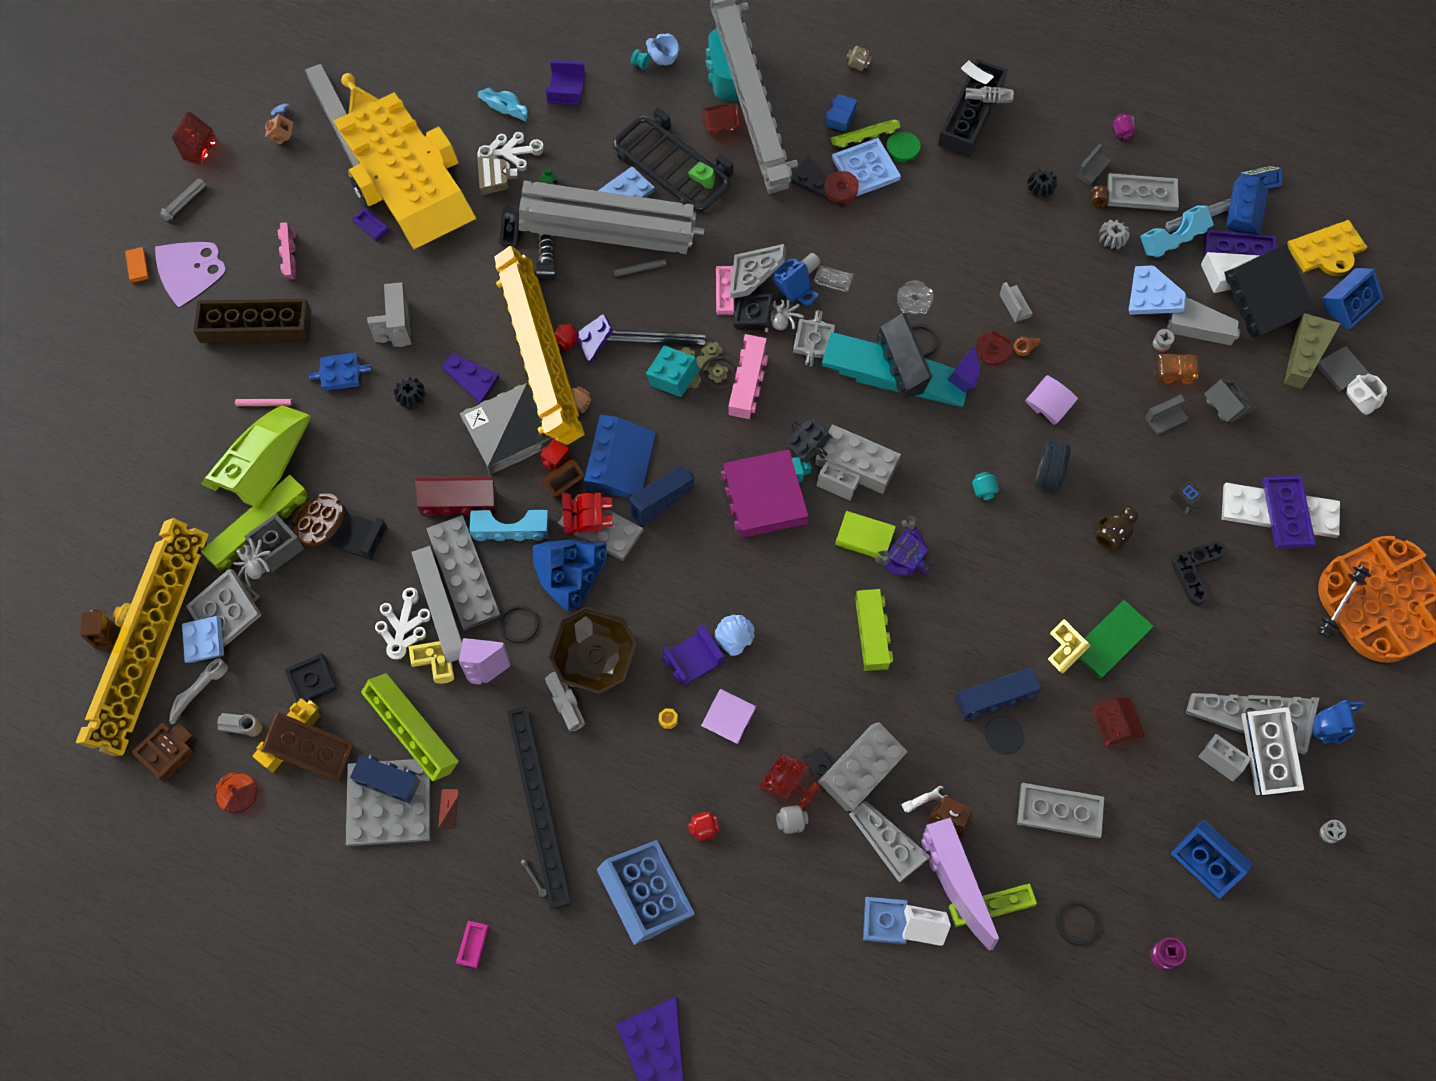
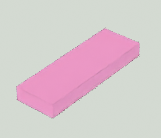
M716 266V315H734V298L732 299L730 296L733 266Z

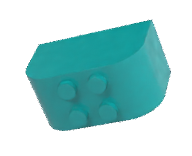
M716 28L708 37V49H706V58L708 59L706 60V69L710 72L708 73L709 84L712 83L713 92L720 100L727 102L739 101Z

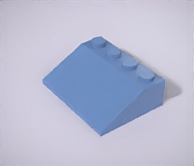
M657 840L608 858L596 869L634 945L646 941L695 915Z

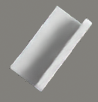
M906 905L904 914L907 923L902 934L903 938L942 946L951 926L947 912Z

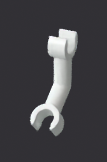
M938 786L932 792L925 793L903 803L904 811L908 813L928 801L940 800L944 797L939 793L943 786Z

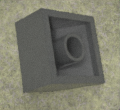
M1220 379L1204 393L1207 397V403L1219 411L1218 416L1223 421L1234 422L1256 408L1233 380Z
M277 514L244 536L248 543L249 539L253 540L255 548H257L258 541L262 540L258 553L264 551L271 552V554L260 556V558L268 564L272 572L304 549L298 537Z

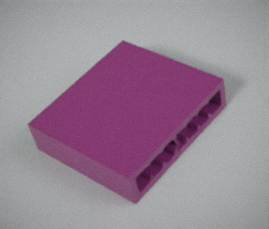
M790 450L723 463L721 477L722 481L727 484V487H725L727 499H731L732 503L729 504L731 515H735V531L740 533L741 538L807 524L808 513Z

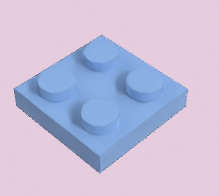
M214 616L182 624L184 659L186 663L224 656L221 617Z

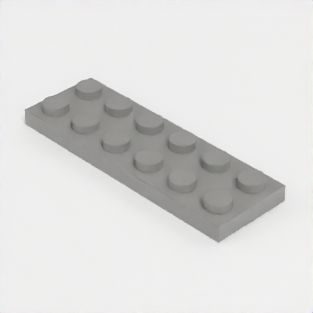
M463 515L426 528L463 630L499 618L500 613Z

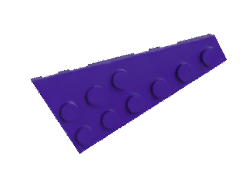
M676 997L616 1024L639 1081H683Z

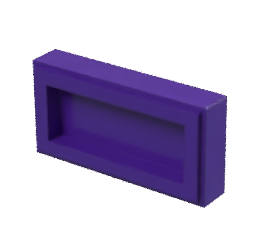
M365 208L352 218L353 223L376 242L389 232V228Z

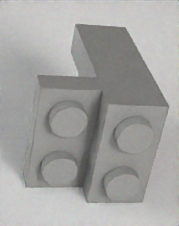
M403 283L384 284L386 315L367 317L375 343L392 341L393 347L412 345L409 301Z

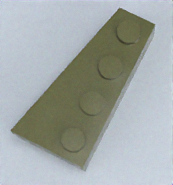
M1304 313L1296 326L1284 384L1300 389L1304 387L1340 323Z

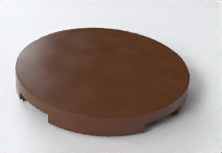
M329 493L319 494V497L314 498L310 502L306 501L298 509L292 522L294 534L298 537L300 543L305 546H316L330 539L339 529L344 518L342 502L336 496Z

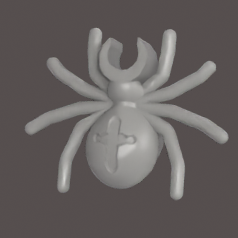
M783 300L780 306H777L776 301H774V309L772 308L770 319L772 326L776 330H784L788 326L789 319L794 330L795 322L791 316L804 318L801 314L791 313L800 306L799 304L789 309L790 300L786 301V308Z
M249 539L250 545H244L245 549L237 550L240 559L244 562H233L236 566L244 565L238 574V578L240 580L245 571V580L249 588H251L249 577L259 579L265 572V569L267 572L270 571L268 564L262 558H259L260 556L271 554L270 551L258 553L262 545L261 539L258 541L257 548H255L253 540Z

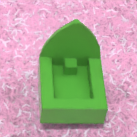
M699 162L688 172L690 178L701 183L705 188H713L715 182L713 168Z

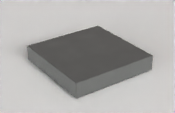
M1346 346L1320 360L1317 364L1318 369L1338 392L1346 389L1357 378V375L1365 376L1369 374Z

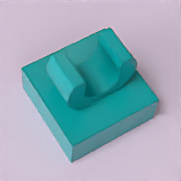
M799 457L792 458L798 482H803V476L811 473L810 461L801 463Z

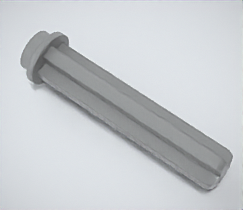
M198 178L169 206L161 209V217L166 221L173 220V216L206 186L205 182Z

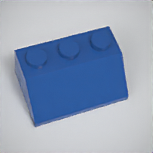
M1242 173L1234 182L1226 229L1261 235L1268 189L1259 177Z
M1355 268L1322 299L1327 313L1345 328L1351 329L1384 298L1374 269Z
M1204 819L1171 852V855L1218 899L1244 877L1253 865Z

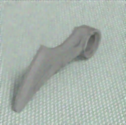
M217 658L209 663L197 681L189 689L176 696L170 712L169 722L171 724L176 722L186 706L212 679H219L227 672L228 666L222 659Z

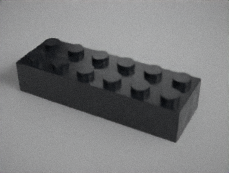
M976 59L974 65L994 77L987 84H984L968 75L940 132L938 146L970 157L995 103L982 102L978 99H965L966 88L982 89L984 86L1003 88L1008 72L1005 68Z

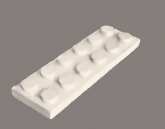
M1225 483L1223 486L1222 520L1271 527L1264 489ZM1306 496L1314 535L1337 538L1339 536L1340 501Z

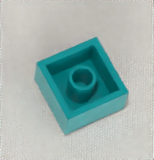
M663 346L646 372L650 386L682 397L699 371L695 356Z

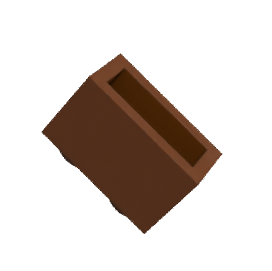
M569 459L539 481L548 495L555 498L585 477L576 461Z

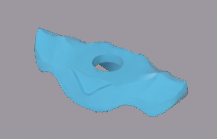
M491 88L478 92V98L485 101L489 107L502 114H510L526 122L528 116L527 107L522 106L513 93L509 91L495 92Z

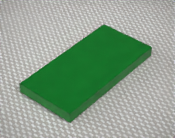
M1123 600L1084 638L1090 644V647L1078 659L1099 679H1102L1154 626Z

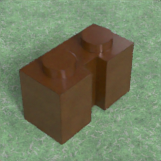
M94 609L81 613L80 636L95 649L114 647L116 624L101 610Z

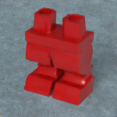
M562 493L564 534L602 532V528L613 527L612 514L602 515V510H612V498L601 497V493H582L576 500H573L570 494Z

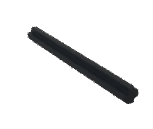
M614 330L607 340L704 345L706 343V335Z

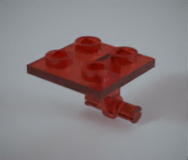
M780 755L771 770L764 777L759 788L786 800L795 788L804 796L798 806L805 811L810 801H814V796L820 789V786L813 782L807 791L799 781L810 766L801 761Z

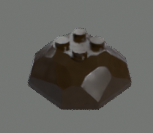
M585 607L561 619L548 658L561 683L600 695L625 682L638 643L625 618Z

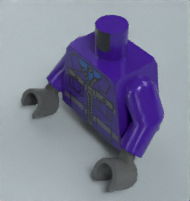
M907 516L909 524L906 520H902L901 524L903 527H908V531L904 530L889 552H878L882 558L876 557L875 561L883 563V566L892 575L912 576L917 569L928 574L933 565L924 560L928 553L927 545L917 526H915V517Z

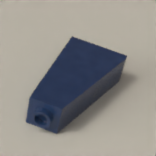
M680 466L628 498L630 515L642 527L694 487L693 474L688 469L685 470Z

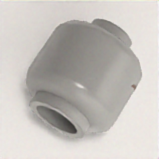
M798 805L782 807L780 813H777L776 816L778 828L785 834L802 832L805 824H808L807 812H803L802 808Z

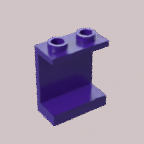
M551 60L550 85L546 87L547 103L581 105L585 78L584 62Z
M704 625L696 628L695 635L670 650L667 647L662 648V660L667 667L671 666L673 677L677 682L681 681L683 686L724 663L723 653Z

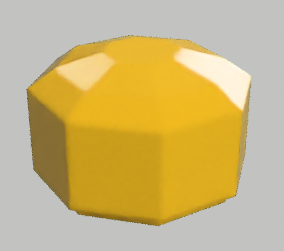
M665 708L659 713V724L664 729H672L677 725L678 714L673 709Z

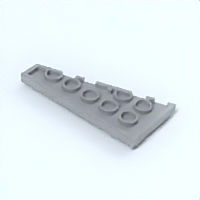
M1192 693L1189 698L1186 714L1245 734L1242 713L1289 707L1297 752L1306 754L1319 698H1281L1280 696L1257 695L1222 696Z

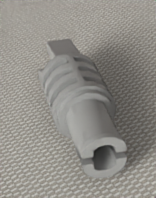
M1001 87L966 88L965 99H978L987 103H1009L1013 101L1014 90Z

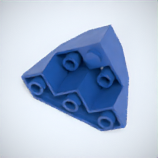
M561 540L544 542L533 546V566L541 586L564 610L570 611L582 606L606 562L607 542Z

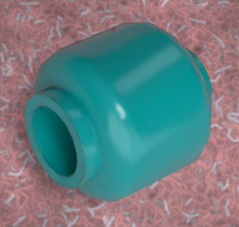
M990 472L975 475V479L972 481L975 496L983 498L984 501L995 498L994 494L999 491L996 476L990 474Z

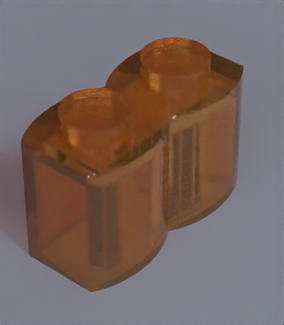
M1189 354L1160 355L1157 360L1158 380L1165 383L1178 381L1190 384L1195 382L1198 377L1197 356Z

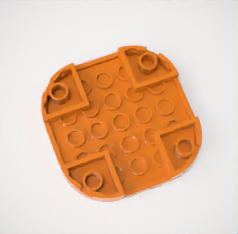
M1395 536L1374 538L1369 543L1343 556L1336 557L1324 569L1319 579V597L1324 608L1332 618L1353 584L1348 577V574H1354L1355 572L1353 566L1358 567L1361 565L1370 570L1369 574L1372 577L1365 578L1367 585H1356L1335 621L1338 623L1340 631L1358 653L1377 662H1397L1436 643V575L1424 560L1427 555L1417 545L1408 540L1404 542L1395 539Z

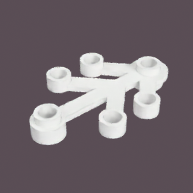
M521 132L514 133L513 138L508 143L506 135L499 134L490 146H481L477 155L478 157L486 158L503 156L517 165L519 171H525L527 169L526 161L519 159L515 155L532 153L539 156L544 151L542 141L533 140L530 146L513 148L516 144L524 142L523 134ZM506 162L507 169H510L509 163Z
M407 588L403 591L404 605L400 621L394 615L389 603H384L380 606L382 615L387 617L396 630L394 640L388 632V626L384 621H379L375 625L377 633L381 634L388 644L386 652L391 659H401L406 654V648L426 637L424 628L415 627L430 620L431 614L429 610L421 609L418 612V616L408 622L412 605L419 600V594L415 588ZM408 593H413L411 597H407ZM384 608H390L388 612H383ZM423 613L428 614L425 618H422L421 616ZM381 625L385 626L383 630H378ZM415 628L413 635L403 640L404 635ZM419 631L423 632L421 636H417ZM399 647V650L394 652L393 648Z

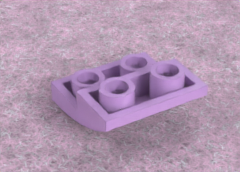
M1047 375L1025 402L1037 414L1042 412L1055 425L1078 398L1060 382Z
M720 689L701 726L738 744L757 706Z

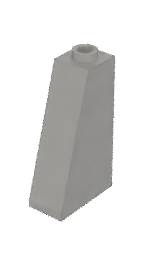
M1189 298L1186 299L1185 312L1169 313L1167 329L1176 335L1232 345L1234 340L1238 339L1240 335V329H1238L1239 321Z

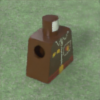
M944 796L936 802L928 820L935 823L951 818L957 835L964 838L972 821V809L948 796Z

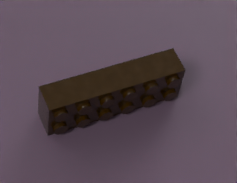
M306 298L197 301L193 332L200 343L309 341L311 308Z

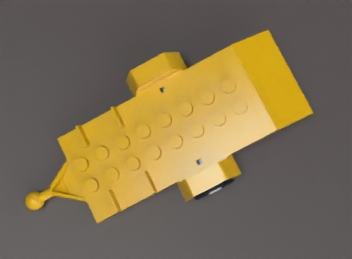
M344 74L341 82L351 90L349 114L334 120V124L360 163L348 169L352 186L363 206H371L384 200L414 250L475 220L476 217L464 195L447 171V168L459 162L450 141L438 126L426 132L424 137L415 119H412L405 109L402 100H399L395 92L378 99L356 87L355 78L352 74Z

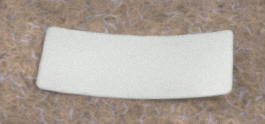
M970 61L961 67L969 76L984 84H987L994 77L982 71Z

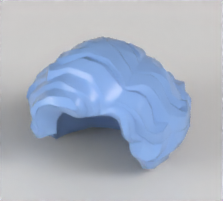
M669 33L659 34L656 39L650 38L646 42L648 53L658 65H670L677 59L680 48L677 39Z
M742 615L725 617L715 630V641L730 656L739 655L743 652L746 645H751L753 642L754 626L750 620Z

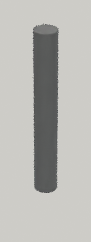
M665 259L613 270L615 277L666 266Z

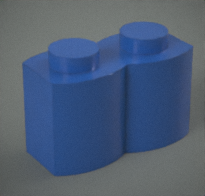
M838 94L836 99L833 98L831 110H828L825 116L827 127L846 132L856 112L858 100Z

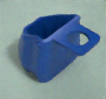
M797 259L785 260L772 273L773 282L779 292L786 296V300H790V303L796 300L808 306L819 297L818 293L809 289L811 283L808 268L804 262H799ZM805 295H813L810 300H803Z
M1344 700L1321 711L1314 717L1313 735L1325 744L1343 743L1356 733L1352 712L1362 708L1364 702Z

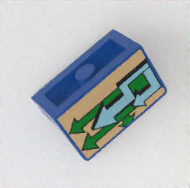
M1268 166L1240 173V175L1245 173L1259 177L1267 189L1282 186V168Z

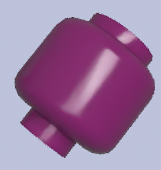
M1123 113L1115 117L1112 125L1116 137L1123 138V140L1131 139L1137 131L1134 116Z

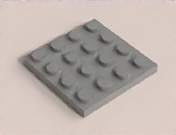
M415 759L379 761L383 764H386V762L393 763L398 766L397 769L402 771L409 769L417 773L416 776L420 780V784L410 804L354 783L350 779V775L356 763L348 764L346 846L431 841V779Z

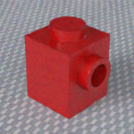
M553 439L549 446L543 448L540 455L543 467L549 471H554L571 457L569 448Z

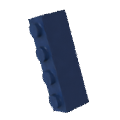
M1032 667L959 691L955 700L963 719L970 718L975 720L981 717L983 713L989 712V714L999 711L1000 707L1006 705L1007 707H1013L1024 699L1026 701L1033 700L1037 697L1041 687Z

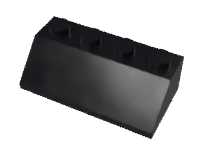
M902 313L881 326L877 335V342L883 349L885 361H888L890 374L896 380L897 390L904 399L923 394L933 376L906 313Z

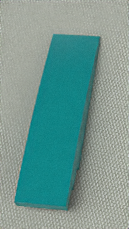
M830 332L822 361L823 367L839 370L841 375L857 378L856 382L898 392L896 380L890 374V366L888 361L884 359L881 345ZM925 359L933 377L924 393L916 396L963 407L967 391L965 393L947 380L955 369Z

